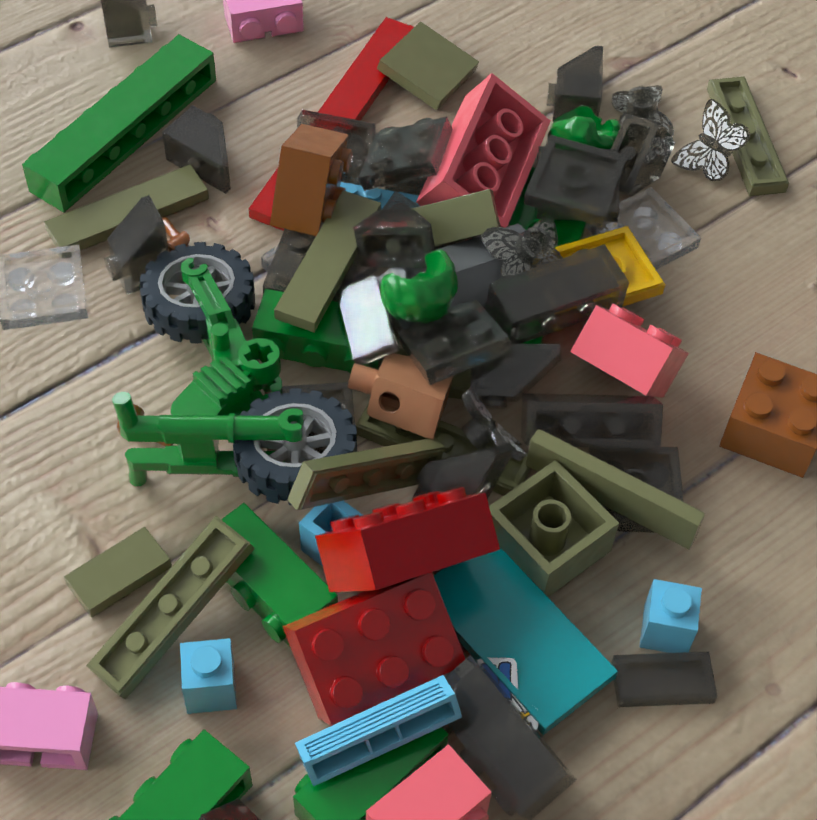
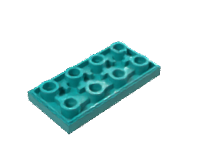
M501 547L498 551L446 567L434 575L461 645L475 660H483L538 722L537 729L543 736L616 679L618 673L616 668ZM488 658H512L517 662L518 689Z

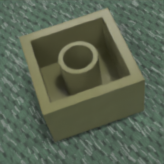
M556 460L489 506L499 546L547 597H550L611 552L619 522Z

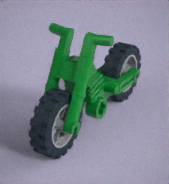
M194 242V246L187 247L185 244L174 246L175 250L171 252L165 250L157 255L158 259L155 262L150 261L146 265V274H141L140 294L145 318L149 325L154 324V329L158 334L162 336L168 334L173 341L182 342L183 339L190 340V343L198 344L202 343L203 340L212 357L210 367H202L201 372L195 371L192 373L193 381L172 403L171 415H137L131 395L128 392H119L112 397L119 421L120 434L128 442H165L166 444H177V446H165V448L128 449L125 452V457L129 467V482L137 487L144 485L147 481V471H166L167 474L233 475V477H239L243 484L248 482L249 490L257 496L263 494L269 502L279 504L280 500L288 501L287 499L303 461L357 452L356 425H353V417L348 409H341V403L333 397L327 399L323 397L322 392L311 390L310 393H304L300 388L289 389L290 393H283L282 380L279 376L281 361L278 346L273 341L264 338L246 341L239 325L242 322L247 323L251 317L250 310L255 308V288L250 264L246 259L241 260L240 253L234 249L230 251L225 250L224 245L214 243L213 246H206V242ZM170 294H173V295H179V296H177L176 298L172 299L169 295H170ZM262 389L266 394L263 395L259 390ZM311 431L314 432V433L319 434V435H314V436H309V437H308V435H309V433H310ZM219 440H228V443H233V451H219ZM328 446L322 454L314 450V448ZM262 447L276 449L277 451H263Z

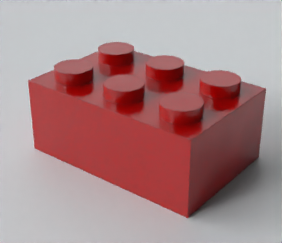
M465 487L441 493L440 491H435L413 497L412 502L401 505L400 503H394L372 509L371 514L360 517L359 515H353L331 521L332 531L315 535L329 592L379 590L500 550L486 493L466 495Z
M432 572L379 590L363 591L282 626L317 716L330 726L467 665Z

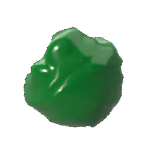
M583 105L557 117L551 124L547 134L548 144L555 150L560 160L576 167H584L602 162L607 156L621 147L626 140L624 131L617 119H609L601 125L602 118L595 115L591 108Z
M440 249L427 253L425 256L426 272H419L411 279L402 278L394 273L383 276L380 284L382 304L385 310L394 318L410 322L429 323L447 315L448 309L457 293L458 279L455 265L444 250Z

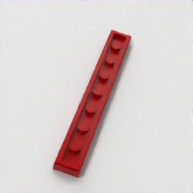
M385 17L309 125L349 134L350 137L390 79L377 70L379 60L405 37L414 26ZM278 168L248 208L249 218L271 226L270 220ZM275 227V228L280 229V230H282V231H285V230H286V229H284V228Z

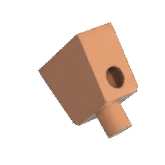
M387 353L379 370L354 363L348 381V389L371 395L367 414L370 417L433 440L447 404L456 367L400 354Z

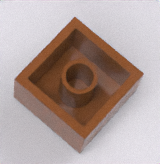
M301 124L282 144L270 220L271 226L317 236L327 218L331 219L341 192L343 190L346 191V188L340 187L342 173H348L353 151L347 148L349 134Z
M755 352L719 447L803 478L817 450V374Z

